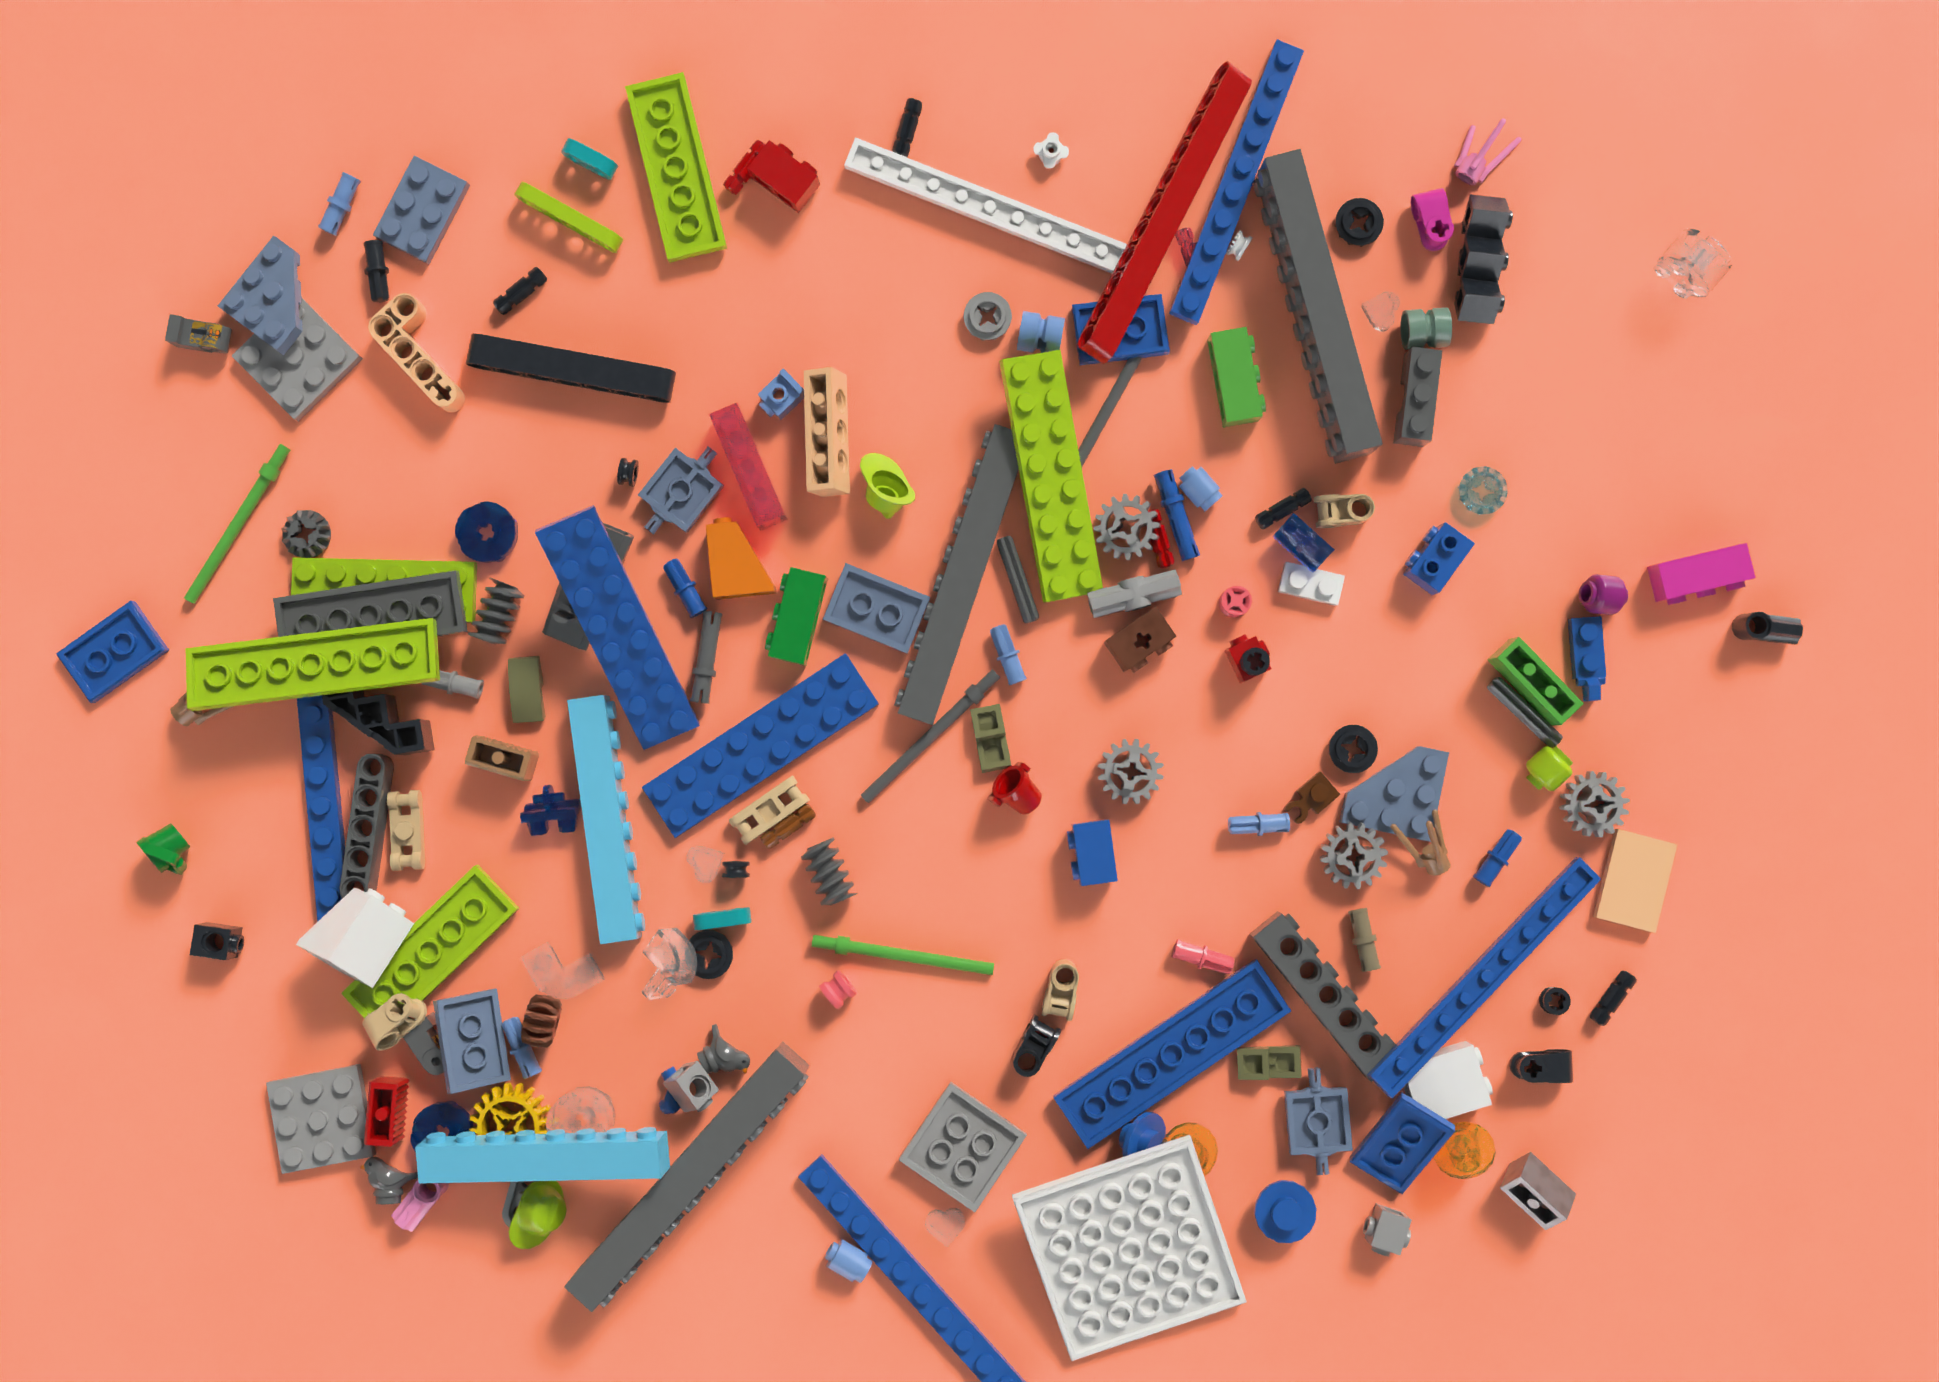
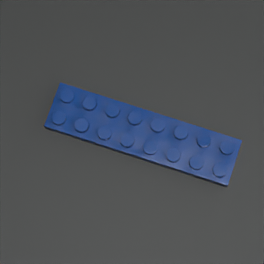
M592 505L536 529L535 534L643 750L699 727V720L595 506Z
M845 653L642 786V789L674 838H677L879 705V703Z
M1254 959L1054 1094L1053 1098L1086 1148L1089 1149L1290 1013L1291 1009L1258 960Z

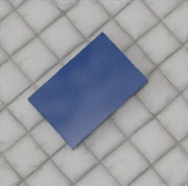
M1162 294L1143 297L1116 352L1108 362L1128 360L1134 357L1147 358L1169 355L1170 349ZM1097 302L1072 305L1076 344H1078L1080 335ZM1077 346L1079 366L1100 363Z
M130 600L61 649L56 655L89 702L96 703L168 652L169 648L138 604Z
M1401 1092L1350 1155V1163L1400 1194H1403L1455 1132V1125Z

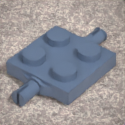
M707 446L698 460L687 457L677 448L673 449L638 494L639 497L650 504L655 512L644 526L647 530L655 534L662 523L667 521L677 525L686 533L690 531L724 487L707 469V466L718 453Z
M1314 1067V1069H1307L1309 1087L1302 1090L1284 1091L1290 1155L1307 1154L1316 1158V1174L1323 1175L1324 1173L1328 1175L1330 1174L1328 1156L1336 1152L1353 1151L1348 1090L1346 1087L1328 1088L1322 1086L1321 1068Z

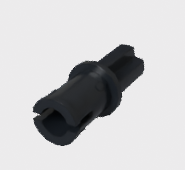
M380 240L365 241L363 246L365 248L367 268L364 269V273L368 275L371 300L382 303L390 298L387 281L389 268L385 265L384 245Z

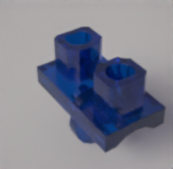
M1295 513L1272 536L1312 573L1335 550Z
M548 784L543 786L542 794L532 796L533 803L525 804L524 812L520 813L521 823H527L531 836L546 834L549 830V820H557L559 832H574L577 828V815L581 809L580 799L565 800L564 792L554 793L552 785Z

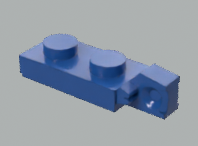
M1602 616L1568 619L1572 679H1575L1576 686H1582L1583 701L1601 700V685L1606 684L1605 677H1607Z

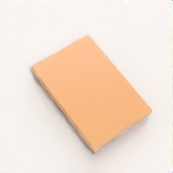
M1615 828L1593 917L1656 933L1678 844Z

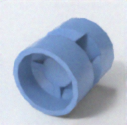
M1023 311L1017 350L1031 353L1036 349H1040L1041 353L1060 350L1065 318L1048 315L1045 319H1042L1040 313Z

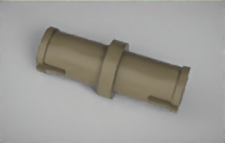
M1367 907L1348 911L1354 933L1352 943L1357 946L1362 972L1381 968L1374 942L1377 941L1376 934L1372 933Z

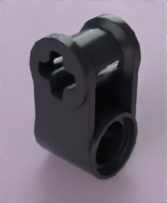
M1034 1014L1012 1056V1064L1016 1072L1024 1077L1035 1075L1057 1042L1061 1029L1058 1027L1054 1029L1039 1021V1016ZM1035 1031L1041 1032L1042 1034L1046 1035L1047 1038L1044 1037V1036H1042V1035H1040V1034H1038V1033L1035 1032ZM1025 1053L1032 1054L1035 1057L1034 1065L1029 1069H1023L1018 1066L1019 1057Z
M1546 1049L1543 1051H1521L1514 1054L1510 1059L1509 1067L1512 1074L1527 1082H1573L1572 1050ZM1531 1063V1068L1526 1069V1071H1524V1067L1528 1066Z

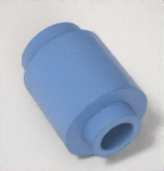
M1192 466L1179 478L1183 482L1179 488L1197 508L1201 507L1204 512L1223 496L1219 492L1220 487L1202 467L1196 470Z
M843 1239L838 1244L832 1242L824 1257L828 1260L827 1268L851 1282L856 1280L861 1283L872 1265V1260L867 1258V1253Z

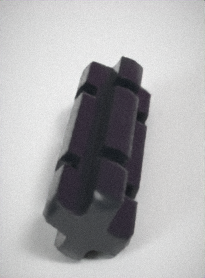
M908 98L906 101L905 113L902 115L896 135L897 140H895L892 149L894 153L905 157L909 155L910 144L913 141L919 121L918 117L922 110V102L914 98Z
M534 267L527 273L529 276L526 278L523 276L505 291L506 294L504 296L499 295L493 300V305L502 315H506L511 311L513 304L518 305L535 291L534 287H540L547 281V277L540 268Z
M1301 488L1294 492L1293 496L1289 495L1269 507L1268 511L1265 509L1255 516L1256 523L1261 529H1266L1274 524L1273 521L1278 522L1298 510L1299 506L1302 508L1312 501L1309 491L1306 488Z
M1624 970L1620 971L1615 978L1617 982L1610 985L1598 1002L1600 1006L1598 1008L1595 1007L1590 1014V1018L1600 1026H1606L1609 1022L1611 1012H1616L1628 995L1626 991L1628 989L1631 990L1637 982L1636 977Z

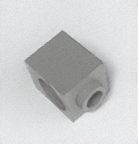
M699 1061L685 1063L663 1082L684 1112L695 1110L701 1112L713 1102L711 1097L719 1091ZM691 1082L696 1087V1093L694 1096L690 1092Z

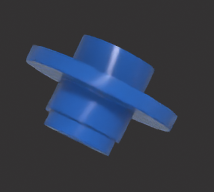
M1145 1112L1139 1115L1133 1123H1127L1122 1128L1119 1136V1145L1123 1149V1157L1166 1143V1127L1163 1119L1154 1112Z
M1279 1180L1270 1183L1260 1192L1255 1202L1254 1215L1258 1227L1268 1238L1278 1243H1293L1302 1240L1311 1232L1316 1222L1317 1208L1312 1195L1304 1186L1294 1181Z

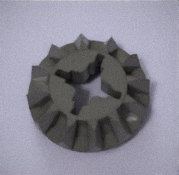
M297 510L292 516L286 517L287 521L281 530L283 532L282 542L285 544L288 552L301 558H312L320 555L328 547L331 539V528L326 518L320 513L312 510ZM303 525L307 529L315 530L308 535V543L303 538L295 537L302 532Z

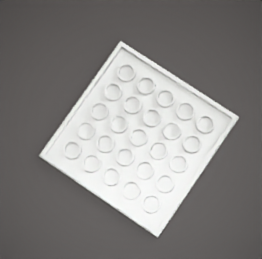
M1190 1135L1012 1194L1014 1205L1071 1361L1247 1303Z

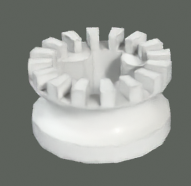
M1239 230L1232 241L1234 245L1231 244L1226 254L1228 256L1234 254L1235 260L1239 261L1253 237H1244L1243 231Z

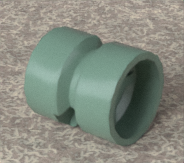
M1433 308L1428 310L1426 314L1422 309L1404 310L1400 321V335L1403 348L1405 350H1409L1411 347L1424 348L1426 343L1429 347L1433 348L1450 346L1452 339V317L1449 308Z

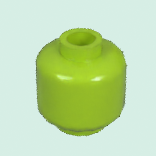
M1544 746L1527 761L1526 768L1530 774L1526 778L1538 790L1545 787L1549 791H1555L1571 777L1573 771L1570 766L1573 762L1557 746L1553 749L1549 746Z

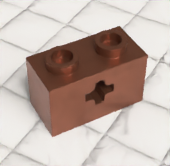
M1155 606L1103 643L1123 672L1131 669L1135 673L1148 664L1147 656L1153 652L1160 656L1174 645L1171 643V640L1177 636L1157 606ZM1136 635H1139L1141 638L1147 636L1149 641L1146 643V650L1142 646L1136 648L1134 645L1138 640Z

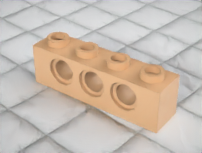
M833 367L803 370L807 492L821 497L850 494L847 375Z

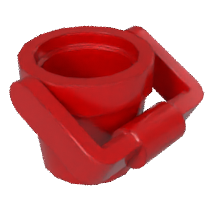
M1017 762L1014 766L1004 769L997 776L988 800L997 807L1005 803L1018 813L1025 815L1033 812L1039 806L1042 793L1029 778L1028 772L1031 768L1023 762Z

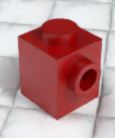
M1246 634L1229 641L1231 648L1225 650V653L1239 683L1256 677L1248 675L1242 670L1240 659L1245 651L1255 647L1262 648L1270 656L1263 640L1258 641L1256 636L1248 639ZM1254 653L1255 656L1251 657L1249 655L1247 661L1251 663L1250 668L1252 670H1256L1255 668L1258 666L1261 668L1263 662L1259 661L1260 655ZM1269 664V667H1268V669H1267L1266 671H1269V670L1272 669L1271 666H1270V664Z

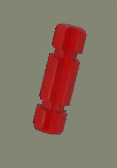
M755 140L749 148L751 152H746L732 170L733 176L729 174L724 181L723 186L726 190L734 195L740 192L743 188V181L747 183L750 179L747 168L765 146V143Z
M1158 509L1149 510L1148 512L1156 511L1158 513L1152 520L1161 524L1162 517ZM1163 524L1160 528L1153 530V533L1159 536V539L1150 540L1154 553H1157L1155 558L1159 568L1170 567L1175 562L1172 552L1168 550L1170 549V544Z

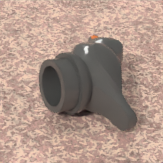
M717 1024L712 1025L713 1038L711 1045L705 1046L703 1050L697 1052L701 1066L708 1075L713 1072L717 1073L719 1070L725 1072L741 1070L746 1074L747 1068L750 1065L749 1055L725 1041L720 1035Z
M370 1157L360 1166V1169L367 1172L370 1185L375 1188L373 1196H376L375 1204L401 1203V1195L404 1194L402 1187L407 1182L418 1178V1172H402L386 1164L379 1157Z

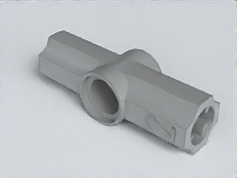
M1176 569L1145 578L1144 576L1133 577L1118 582V585L1087 593L1090 610L1094 619L1124 610L1125 612L1142 609L1151 606V603L1182 595L1179 576Z

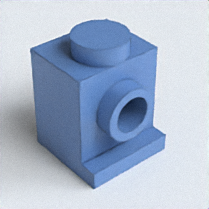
M783 368L758 393L759 398L762 400L758 405L770 418L775 414L782 420L804 399V389ZM778 390L784 391L782 399H775L773 395Z

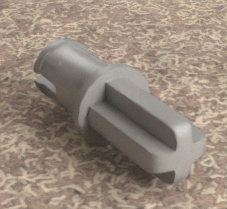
M439 670L440 681L421 683L422 685L446 690L447 694L450 695L459 693L476 699L481 697L484 688V680L458 675L457 671L448 673Z

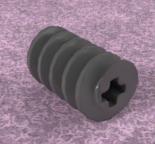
M489 577L496 586L485 587V591L491 595V598H481L480 602L487 609L476 610V614L482 618V621H472L471 625L478 632H468L467 634L494 645L506 644L507 640L500 633L511 632V628L505 624V621L516 620V617L509 611L519 610L520 606L514 601V598H524L525 595L517 587Z
M834 837L807 848V851L800 857L801 860L812 861L805 868L807 872L816 871L817 873L810 880L811 883L822 884L815 891L816 894H826V897L820 902L821 906L833 905L858 894L848 893L854 886L853 881H843L849 875V871L838 870L845 861L844 859L833 858L840 851L839 847L829 848V845L835 840Z

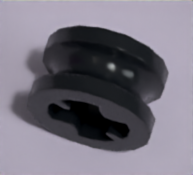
M621 458L617 473L619 485L627 482L629 486H635L639 472L638 460L633 459L632 462H628L627 458Z
M1257 647L1245 651L1240 659L1242 670L1252 676L1264 673L1270 664L1267 652ZM1254 653L1259 654V661L1263 662L1262 667L1258 666L1255 668L1256 670H1252L1250 668L1251 663L1247 661L1249 655L1251 657L1255 656Z
M749 861L722 862V866L726 869L722 873V877H750V873L746 870L747 866H750Z
M1548 987L1541 992L1539 1004L1545 1012L1561 1015L1568 1011L1571 999L1566 990L1558 987ZM1552 993L1553 995L1561 996V999L1558 1001V1008L1556 1006H1549V1002L1552 1001Z

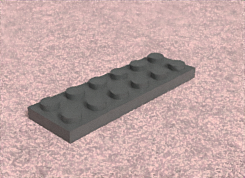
M456 570L273 598L278 637L434 618L437 621V637L468 632L459 571Z

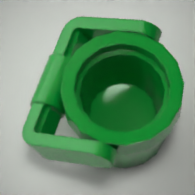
M172 823L136 841L137 845L161 873L168 870L182 875L186 870L187 864L181 855L190 848V845Z

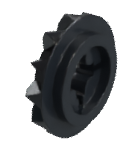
M1354 198L1348 200L1340 207L1336 214L1334 226L1337 228L1339 238H1343L1348 245L1362 247L1373 243L1379 237L1384 226V218L1380 208L1374 202L1365 198ZM1354 216L1357 219L1368 216L1363 225L1365 230H1362L1360 227L1350 229L1354 222Z
M1346 725L1336 730L1329 740L1328 754L1333 764L1344 772H1363L1371 767L1376 760L1378 753L1376 738L1363 726ZM1356 739V747L1365 753L1353 754L1352 758L1349 759V751L1342 747L1341 744H1352L1353 740Z
M715 930L700 931L694 934L685 946L684 960L686 966L691 973L699 978H717L729 969L733 961V946L726 935ZM712 942L713 952L721 955V957L712 958L710 963H708V967H706L705 956L701 955V953H696V951L706 950Z

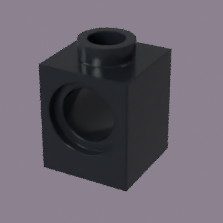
M210 922L194 924L190 955L219 960L238 958L244 947L243 927ZM217 934L221 935L224 940L222 949L218 948L215 943Z

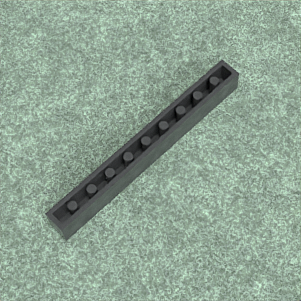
M994 424L992 432L987 430L981 448L986 449L983 460H976L972 476L976 477L973 489L967 487L962 505L967 506L963 517L958 516L952 533L956 534L957 537L954 546H947L943 562L947 563L944 575L938 574L933 591L938 592L935 603L929 602L923 619L928 621L925 633L919 631L914 649H917L918 653L915 661L909 660L904 677L909 680L905 690L899 689L894 706L899 707L898 714L930 725L934 724L1019 470L1012 430Z

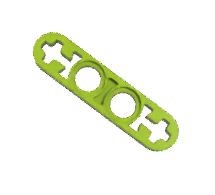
M521 181L514 193V196L523 203L613 253H617L624 241L614 231L526 182Z

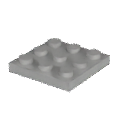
M302 296V304L298 306L303 332L284 355L255 334L232 355L263 389L298 422L363 359Z
M361 1063L266 1082L282 1174L376 1155L375 1146L364 1144L367 1097Z
M950 1081L900 1155L899 1161L975 1213L1026 1138L1027 1133Z

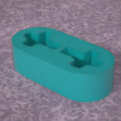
M568 138L561 150V153L569 160L605 179L612 180L618 169V165L613 160L574 139Z
M750 907L692 915L694 930L752 923Z

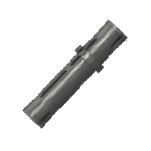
M703 611L696 668L692 669V674L695 676L690 701L698 703L700 690H702L701 703L710 704L712 677H716L714 664L721 617L723 616L722 613L715 612L713 623L710 624L712 611Z

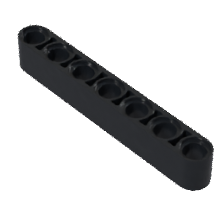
M477 333L471 334L465 363L477 369L662 403H671L676 377L675 371L663 367Z

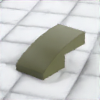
M540 656L509 658L508 681L513 723L544 721L546 715L541 689L544 683Z
M1000 704L970 709L982 773L1002 770L1012 766Z
M1301 1045L1237 1048L1238 1080L1301 1078Z

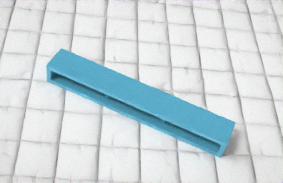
M607 695L567 700L599 941L600 944L635 940L642 937L641 931H645V918L643 913H639L637 901L641 900V888L639 882L635 883L633 870H637V858L635 852L630 851L629 840H633V829L631 822L626 821L625 810L629 809V799L627 792H622L621 779H625L623 762L618 761L617 749L621 748L619 732L614 731L613 719L617 718L616 705L614 701H610V696Z
M644 1127L633 1132H626L625 1128H613L606 1132H595V1129L588 1128L579 1130L576 1133H565L563 1129H555L546 1132V1134H535L534 1130H524L511 1135H505L504 1131H493L486 1135H475V1132L468 1131L459 1133L456 1136H446L444 1132H436L427 1135L426 1139L415 1147L419 1184L661 1179L670 1168L667 1131H656L655 1127Z

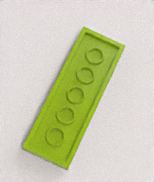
M684 72L625 86L667 260L671 263L728 249Z
M292 557L291 595L456 570L459 571L466 623H472L476 619L477 563L467 561Z
M475 865L414 923L373 988L354 980L341 994L363 1018L377 1010L395 994L402 993L411 999L424 1001L520 908L479 865Z

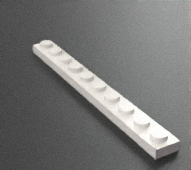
M856 137L844 164L847 170L1111 274L1127 246L1126 243Z

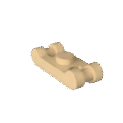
M794 776L789 777L728 820L733 828L736 827L741 833L742 837L740 839L744 845H747L810 801L806 793L802 794L796 784L798 782ZM785 792L792 800L786 806L779 798ZM751 815L754 816L759 824L753 829L746 821Z
M410 790L409 794H400L399 791L388 792L387 806L390 818L391 870L401 871L404 867H412L414 870L424 869L426 857L421 790ZM402 806H410L411 815H402ZM412 845V855H404V846Z

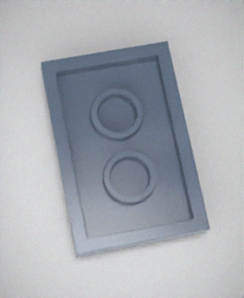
M414 155L373 236L430 264L471 185L467 181Z
M845 563L823 620L908 654L930 597Z
M493 988L433 1001L447 1094L511 1080L497 989Z

